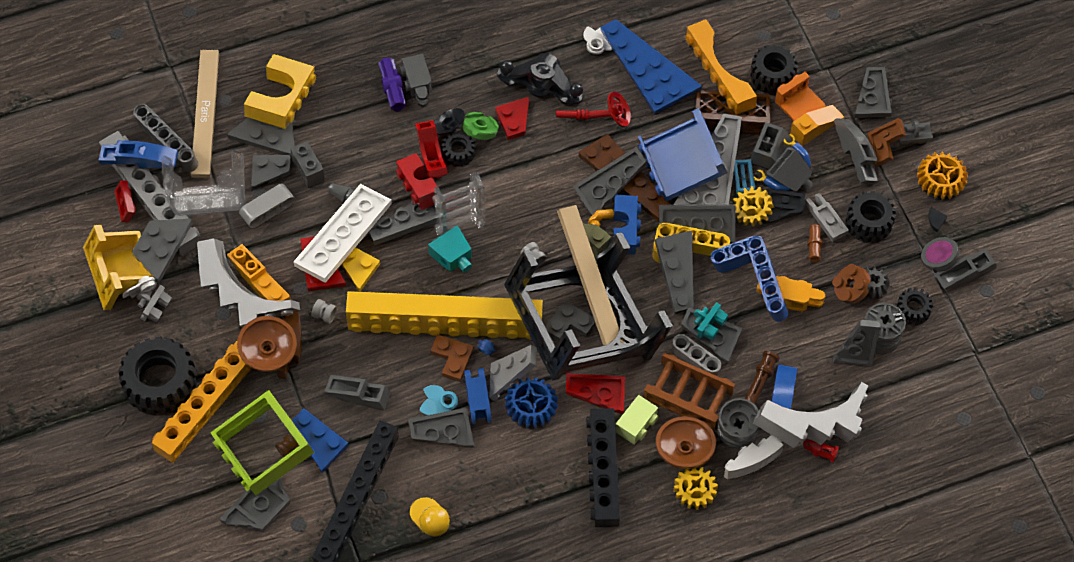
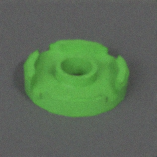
M481 112L466 114L461 124L466 134L480 140L494 138L499 127L491 116L485 117Z

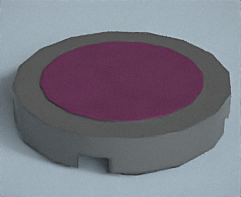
M939 237L925 245L922 249L921 258L923 264L929 270L936 269V271H942L956 263V258L959 256L960 251L953 239Z

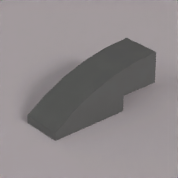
M985 248L970 257L967 255L961 258L950 268L935 273V276L943 289L947 290L975 280L995 270L997 267Z
M330 375L324 391L330 396L350 403L385 410L391 394L386 385L368 383L366 379Z

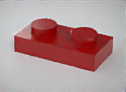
M120 180L114 191L121 222L129 223L136 212V207L132 201V190L129 188L128 181Z

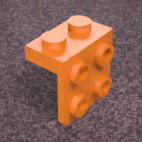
M806 72L794 76L790 82L782 84L777 89L775 103L793 121L808 112L825 107V103L808 87L810 76Z

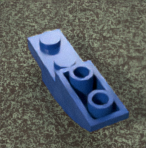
M117 140V144L102 145L99 162L101 165L137 164L139 168H175L178 151L153 143Z

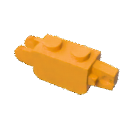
M776 276L787 309L803 312L807 310V306H823L826 297L825 292L812 288V284L804 280L797 281L785 276ZM758 282L756 292L762 294V291H761V288H760V285H759V282Z

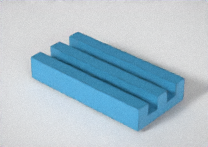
M751 159L735 160L733 175L736 196H738V192L744 193V188L747 191L750 190L746 184L744 164H747L750 188L753 186L755 190ZM737 165H740L743 188H740Z

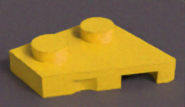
M355 247L341 266L356 285V289L361 291L379 267L380 260Z

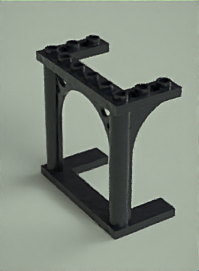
M622 232L616 233L608 247L594 257L606 287L610 304L616 311L619 320V331L616 338L605 346L577 352L580 345L572 330L565 331L555 346L528 293L569 285L583 286L576 265L534 273L538 264L530 249L523 250L504 284L552 380L560 379L564 372L642 356L644 361L649 360L673 327L665 311L657 312L647 327L631 295L623 284L622 278H620L616 271L630 249L629 243ZM624 331L630 332L633 339L628 338Z

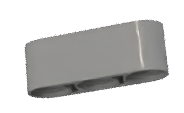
M279 184L245 204L240 209L239 214L250 228H255L289 208L295 202V197L284 184Z
M679 334L674 337L671 351L673 355L684 362L719 377L721 362L717 357L686 335ZM677 345H683L684 348H679ZM693 356H698L700 359H694ZM708 367H713L716 370H709Z

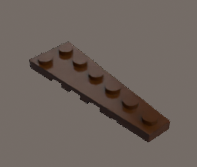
M608 134L578 152V156L594 170L602 169L625 154ZM641 171L621 190V192L624 191L629 196H638L637 203H641V208L658 222L659 205H671L668 201H665L663 195H658L655 186Z

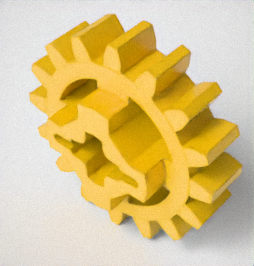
M751 186L749 191L744 188V193L738 192L739 198L733 199L735 203V217H737L739 223L743 221L745 226L751 223L752 227H754L755 222L761 225L762 219L768 220L767 214L772 215L771 208H774L772 198L766 190L762 192L761 187L754 190L753 186Z
M703 467L700 470L693 468L692 471L685 469L684 473L679 472L678 478H675L674 492H677L676 499L681 498V505L688 503L689 509L692 505H695L696 510H698L699 505L706 508L707 502L712 504L713 497H716L717 494L715 490H717L718 484L714 483L715 476L709 477L710 471L704 473ZM706 483L709 487V491H707V488L705 487ZM683 484H684V488H686V492L683 491V488H682V485H683Z

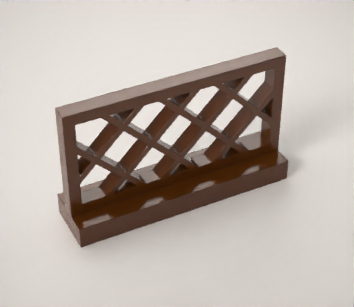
M700 90L696 93V109L699 108L700 111L706 109L710 112L702 113L709 131L714 132L723 114H718L722 110L729 115L742 117L740 133L760 135L765 122L770 123V95L756 94L757 101H766V103L761 107L756 103L755 111L752 113L750 111L743 112L747 116L736 115L734 111L730 110L727 102L723 104L719 101V99L725 98L721 96L719 91ZM700 97H708L711 100L705 103ZM715 103L719 106V108L714 110L710 107V105ZM758 113H761V114H763L765 117H757V116H755V115H757Z

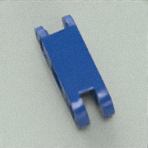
M479 368L478 377L471 378L470 370H464L471 424L476 425V419L486 418L487 423H492L484 368Z

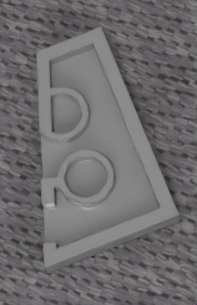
M530 345L491 363L489 399L496 401L503 390L507 391L512 387L511 383L515 379H521L536 366V347Z

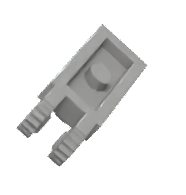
M820 193L815 195V200L819 207H816L810 198L805 200L808 210L832 242L848 234L849 230Z

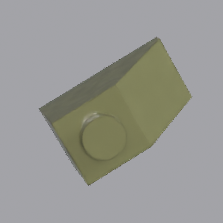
M583 223L595 257L608 247L611 242V236L598 225Z

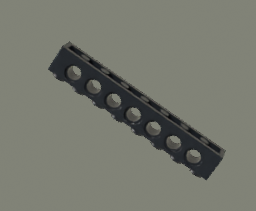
M379 420L312 556V562L339 561L399 438L398 427Z

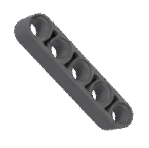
M146 104L136 106L133 114L139 126L158 145L176 149L178 151L176 163L186 172L196 170L198 160L193 150Z

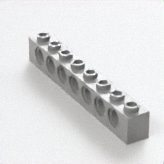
M119 131L99 141L100 148L102 145L117 144V140H128L125 135L122 137ZM111 164L123 181H128L129 188L153 220H171L168 219L170 217H174L173 219H188L185 213L181 214L179 211L180 207L175 200L171 201L165 187L161 188L157 176L149 172L150 168H139L137 164ZM190 227L177 250L180 256L197 247L200 233L196 227Z

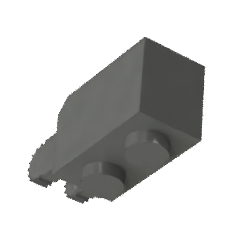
M419 54L402 58V66L399 68L401 76L406 78V81H404L406 92L410 91L411 97H416L418 105L425 107L428 105V94L432 91V81L424 55Z

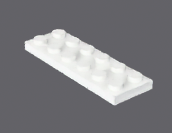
M360 184L295 259L294 266L326 283L391 206V199Z

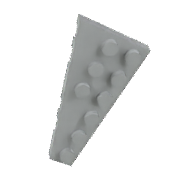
M723 114L712 134V138L728 173L679 195L673 205L729 204L742 120L741 116Z

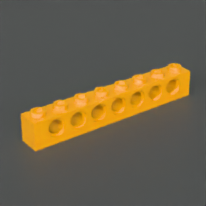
M237 341L234 345L232 344L228 347L222 359L217 360L214 369L203 377L199 387L192 390L188 400L178 407L177 413L173 418L170 417L167 420L163 430L156 433L153 437L152 445L154 451L170 462H175L251 370L239 355ZM232 362H239L236 365H230ZM226 376L225 379L219 380L220 377ZM208 391H214L212 394H206ZM198 405L202 406L200 409H194ZM185 420H189V421H190V422L187 423V424H182V422L185 421ZM177 435L175 439H169L170 436Z

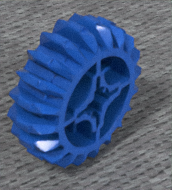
M527 377L525 382L520 379L518 384L513 383L512 389H508V395L505 396V408L507 409L508 416H512L513 422L518 420L519 426L525 423L527 429L530 425H533L536 429L538 423L544 426L545 421L550 423L551 416L554 417L556 414L555 410L558 409V397L555 395V389H551L550 383L545 385L544 379L538 382L536 377L533 381H530V378ZM527 392V394H526L525 396L520 397V399H518V397H519L520 395H522V394H524V393ZM543 406H546L542 411L536 413L538 409L543 408Z

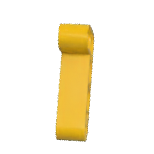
M670 223L660 224L655 236L656 239L665 237L662 234L669 236L692 231V252L711 256L714 250L730 244V238L725 234ZM654 241L653 259L656 262L660 263L657 248Z

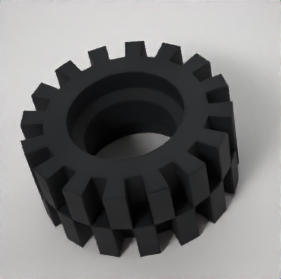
M453 131L451 136L447 134L446 139L444 138L442 143V156H444V160L448 161L449 165L453 163L454 167L457 164L463 167V163L468 165L469 161L472 162L473 157H475L474 139L469 135L467 136L465 132L461 134V131H458V134H455ZM462 145L466 150L456 153L452 151V147Z
M914 287L912 291V288H908L907 291L904 290L899 296L896 307L903 312L905 320H909L908 324H912V321L915 322V325H918L919 321L922 324L925 320H928L931 314L933 299L929 297L928 292L923 293L924 289L918 291V287ZM910 301H915L921 304L922 309L920 311H913L907 304Z

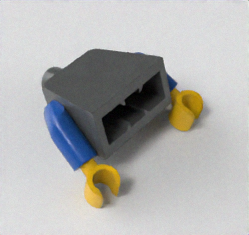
M789 134L793 141L788 143L784 139V144L788 148L766 173L768 176L766 177L762 170H757L762 173V178L757 179L754 177V179L759 182L764 181L765 185L775 190H793L796 192L801 187L804 191H808L813 186V183L808 179L812 174L809 154L799 143L795 142L794 135Z

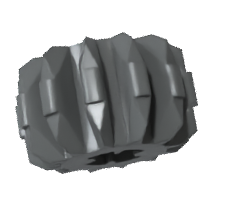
M867 267L865 270L869 273L871 282L868 283L867 289L869 291L866 297L869 295L871 300L875 296L880 299L882 295L887 294L890 286L888 274H883V269L876 271V267H874L871 271Z

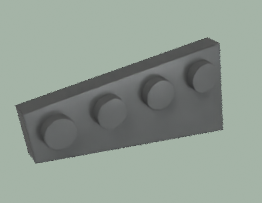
M635 147L577 183L573 188L592 216L597 210H602L638 174L647 162L638 148Z
M411 200V204L404 208L401 206L395 210L396 212L393 215L385 216L377 221L368 234L375 246L441 222L445 218L438 204L421 210L418 204L414 205Z
M692 231L656 238L654 241L673 312L678 313L686 311L688 308L693 309Z

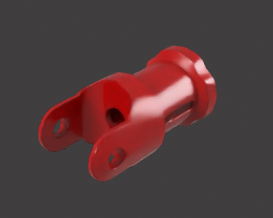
M806 439L803 442V447L811 451L813 456H820L834 463L839 446L833 447L825 443L820 445L811 439Z

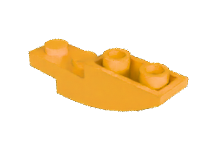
M243 244L227 254L231 263L260 298L272 301L291 300L290 295L266 272V268Z

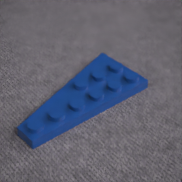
M615 19L600 27V31L654 114L702 90V85Z

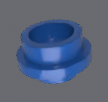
M487 339L478 341L477 349L484 354L490 356L492 352L496 351L491 341Z

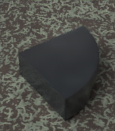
M931 207L928 219L931 228L935 232H938L944 224L947 215Z

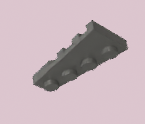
M735 204L659 205V225L670 223L722 233L730 238V242L735 243Z

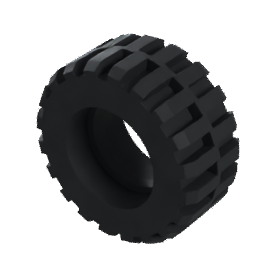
M155 337L153 340L146 338L143 343L137 342L134 344L135 348L127 350V357H122L121 366L119 367V380L126 399L129 400L133 407H137L139 411L144 413L147 410L151 415H155L156 412H160V415H163L169 410L172 412L176 411L179 405L186 402V398H189L190 393L197 385V373L190 352L187 348H183V344L178 341L174 343L173 339L168 337L165 340L162 337ZM155 365H168L176 370L174 377L165 385L150 387L140 382L143 373Z

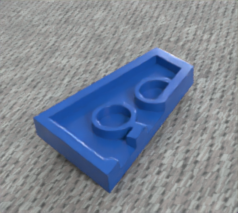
M304 408L292 420L315 452L311 457L321 473L349 446L347 441Z

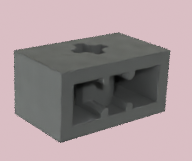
M308 141L290 148L292 161L308 188L325 181L324 169Z

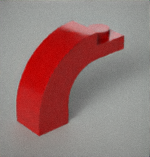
M433 120L416 123V134L427 178H441L448 173L441 155L435 123Z

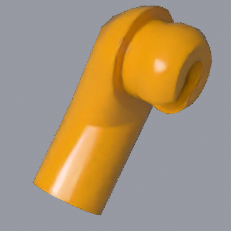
M597 210L589 218L588 224L600 227L599 222L602 219L614 217L613 210Z

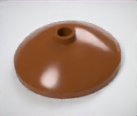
M262 316L251 320L242 328L238 336L237 347L241 359L250 368L261 372H272L285 367L293 359L297 348V339L292 327L284 320L273 316ZM266 347L271 348L270 351H265L264 349Z
M676 417L664 423L659 429L656 436V448L660 457L669 465L681 469H693L704 465L711 459L716 448V438L712 429L705 422L694 417Z

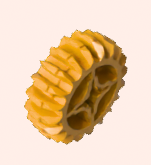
M943 151L940 155L936 152L932 156L928 154L926 159L921 161L917 170L918 185H922V191L928 190V195L934 194V198L941 196L943 200L945 196L949 199L953 195L957 197L959 192L964 190L968 178L966 166H962L963 160L957 161V156L951 157L950 153L944 155ZM935 168L932 173H928L930 169ZM956 178V181L950 184V181Z

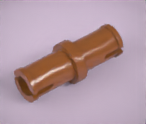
M813 224L809 226L807 246L809 247V261L817 263L821 261L820 253L823 242L821 240V226Z

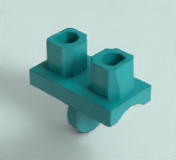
M717 302L709 313L707 307H704L702 311L696 309L693 313L696 317L694 323L696 325L700 324L697 329V337L700 339L704 336L713 340L718 333V329L712 326L713 322L715 321L723 326L728 319V315L721 310V305Z

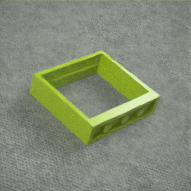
M269 390L211 432L215 439L213 442L218 451L221 449L224 451L222 454L224 460L228 465L230 463L233 464L234 467L231 469L237 478L240 476L243 478L241 484L247 492L251 490L255 495L261 493L315 453ZM273 408L300 446L252 480L225 442Z

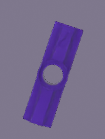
M389 57L383 58L378 63L384 93L387 94L390 109L395 112L402 111L406 107V102L403 95L401 77L397 73L394 59Z

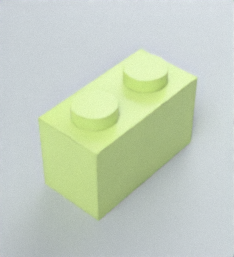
M638 395L617 421L615 432L635 445L638 440H642L645 437L646 429L649 425L653 426L659 417L657 415L658 407Z

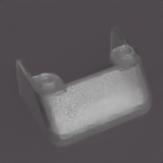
M231 150L232 169H224L220 172L218 185L184 188L181 177L173 172V159L163 155V186L171 211L176 215L182 216L240 210L246 202L243 153Z

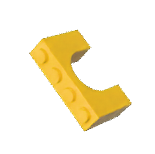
M273 54L266 66L267 79L285 84L292 91L288 95L278 98L268 97L251 91L244 103V116L286 129L288 124L293 122L295 112L300 109L303 98L307 97L310 86L314 85L316 75L314 74V66Z

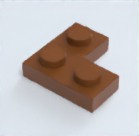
M900 118L867 133L869 142L878 160L874 165L879 167L893 160L890 143L906 136L903 121Z
M437 334L430 352L432 355L447 359L442 377L461 382L474 346Z

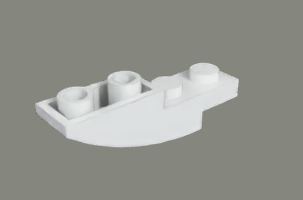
M771 435L767 440L765 438L762 439L757 446L754 443H751L748 447L744 446L739 451V456L735 460H729L725 465L724 477L726 479L737 478L766 466L782 453V441Z

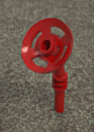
M616 91L608 95V110L588 111L585 109L584 111L581 109L580 111L577 109V111L555 112L556 118H576L577 120L612 117L622 127L628 126L631 121L629 106L625 98Z

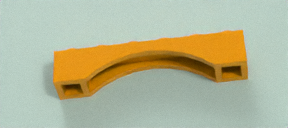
M703 20L687 26V35H685L687 44L692 46L695 56L699 57L702 61L704 70L709 72L712 82L718 86L719 93L726 98L728 107L733 109L736 115L756 108L757 95L749 83L730 75L718 63L713 51L715 32L708 21Z

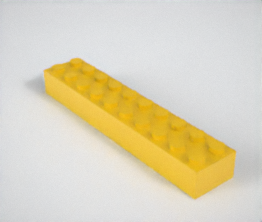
M350 291L347 293L348 330L354 332H391L393 334L402 332L413 335L426 333L434 336L437 334H449L450 336L468 335L470 337L488 336L490 338L507 337L510 339L519 337L532 340L511 298ZM531 299L542 320L543 300Z

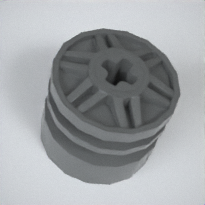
M888 303L876 304L868 310L865 320L880 321L875 353L886 354L896 350L899 346L906 320L903 312L895 305Z
M737 398L723 405L719 413L717 432L725 445L741 449L755 441L759 427L753 424L759 411L755 404L749 400Z

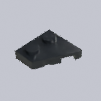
M768 188L767 193L772 198L774 208H771L772 215L767 214L768 220L763 219V224L803 213L804 193Z

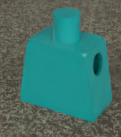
M455 226L428 244L429 255L448 271H453L459 267L466 273L472 268V264L468 261L472 258V250L458 226Z

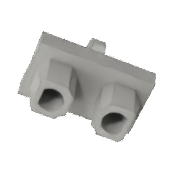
M162 285L158 287L152 298L150 297L152 294L151 290L145 293H138L137 298L140 301L138 306L143 308L145 304L147 305L140 317L141 320L146 321L148 318L157 323L163 312L154 306L158 303L166 308L172 297L164 292L165 287Z

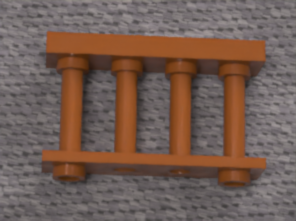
M663 353L661 365L665 367L655 386L646 385L643 398L682 417L697 418L715 431L719 418L716 415V411L725 393L733 395L735 384L727 378L718 377L684 362L673 354ZM673 369L682 373V376L673 394L664 392L662 388ZM691 377L700 381V384L691 401L687 402L680 399V395ZM709 385L718 389V392L709 409L705 410L698 407V403Z

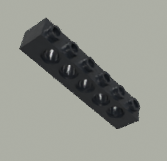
M590 409V416H586V427L590 428L591 433L587 434V446H591V453H588V465H592V471H589V483H593V489H590V501H594V508H590L591 520L595 521V527H619L620 512L614 409ZM603 429L605 432L598 433L596 430ZM604 447L606 450L599 451L597 448ZM604 465L607 469L602 470L598 466ZM606 484L608 485V487L601 488L599 485ZM606 502L609 504V506L603 507L600 505V503Z

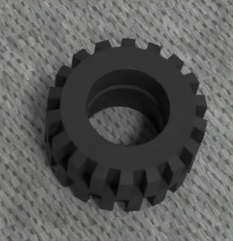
M772 44L771 47L766 45L764 49L760 48L758 52H755L752 59L750 77L752 83H755L756 88L760 87V91H767L768 94H772V92L776 94L779 86L787 84L796 76L798 61L795 58V54L790 53V49H784L782 45L777 47L776 44ZM767 67H777V68H779L781 71H780V72H772V71H769V70L766 69V68H767Z
M865 191L862 195L857 194L851 200L846 216V227L850 229V234L856 235L855 238L857 240L861 238L866 243L867 240L871 243H875V240L880 242L883 240V237H888L896 217V209L893 208V202H889V198L887 196L883 197L880 192L875 194V191H870V193ZM872 213L879 218V220H867L862 216V214Z

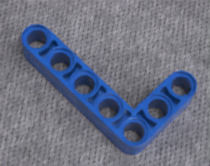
M757 235L718 248L711 253V260L716 270L720 273L753 263L767 309L772 319L780 322L787 318L788 310L768 249L762 237Z

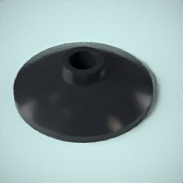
M454 108L441 114L434 121L437 135H445L456 131L465 119V112L460 108Z

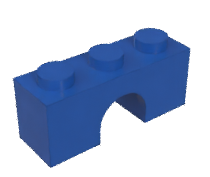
M615 195L614 221H622L627 226L614 228L613 237L616 233L622 232L630 246L627 254H636V247H640V236H637V231H640L641 220L637 219V214L641 215V203H637L638 196Z

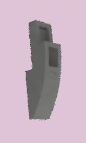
M834 119L844 153L851 154L860 183H876L878 179L873 164L878 160L870 142L864 133L849 119Z

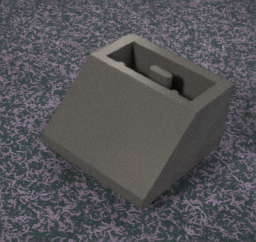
M765 122L754 148L751 163L770 169L788 148L784 144V139L788 143L793 141L789 137V133L782 127Z

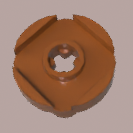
M850 264L833 278L832 284L835 294L840 300L846 303H858L868 294L869 290L867 287L871 279L865 269ZM855 280L853 283L854 287L851 288L850 283Z

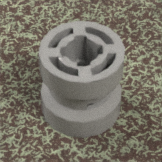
M535 242L527 244L520 252L522 254L523 250L530 249L538 264L537 268L547 259V256L539 251V246Z
M318 299L313 306L311 316L316 319L321 318L324 322L330 324L335 318L337 306L333 304L328 305L325 301Z

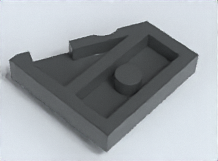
M253 155L252 190L258 189V186L268 182L270 184L278 178L289 176L291 156Z

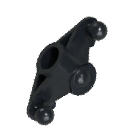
M539 54L537 58L516 67L509 60H504L500 63L497 77L508 86L522 84L527 86L530 94L536 97H546L552 94L562 104H579L582 101V85L579 83L571 84L561 70L559 60L551 54Z

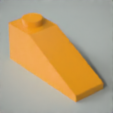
M833 105L817 109L793 121L790 134L794 135L795 140L801 146H804L835 125L834 119H844V116Z

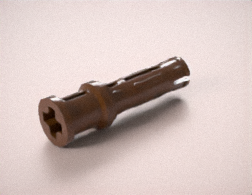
M771 351L763 352V359L760 365L756 367L757 374L747 393L746 400L756 404L767 378L773 374L772 370L775 363L779 362L780 358L777 354Z

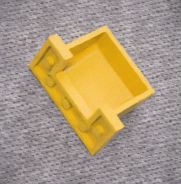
M94 225L83 246L103 310H111L117 297L129 288L136 286L142 277H153L132 253L141 237L140 231L104 233L102 225Z

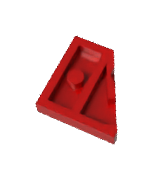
M528 97L495 107V112L508 140L523 136L526 133Z

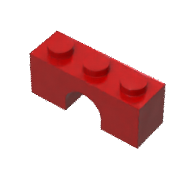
M417 153L396 161V175L399 180H403L406 192L411 193L410 196L414 205L418 204L419 208L423 210L442 202L440 190L433 178L421 180L426 178L424 164Z

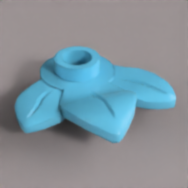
M438 385L427 386L424 388V392L428 399L421 405L420 412L425 415H432L451 411L457 406L458 398L455 393L444 391ZM450 398L452 403L447 405L444 400Z

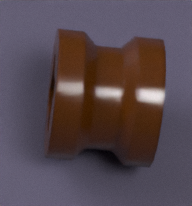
M288 434L282 442H278L275 445V448L283 457L299 447L298 443Z

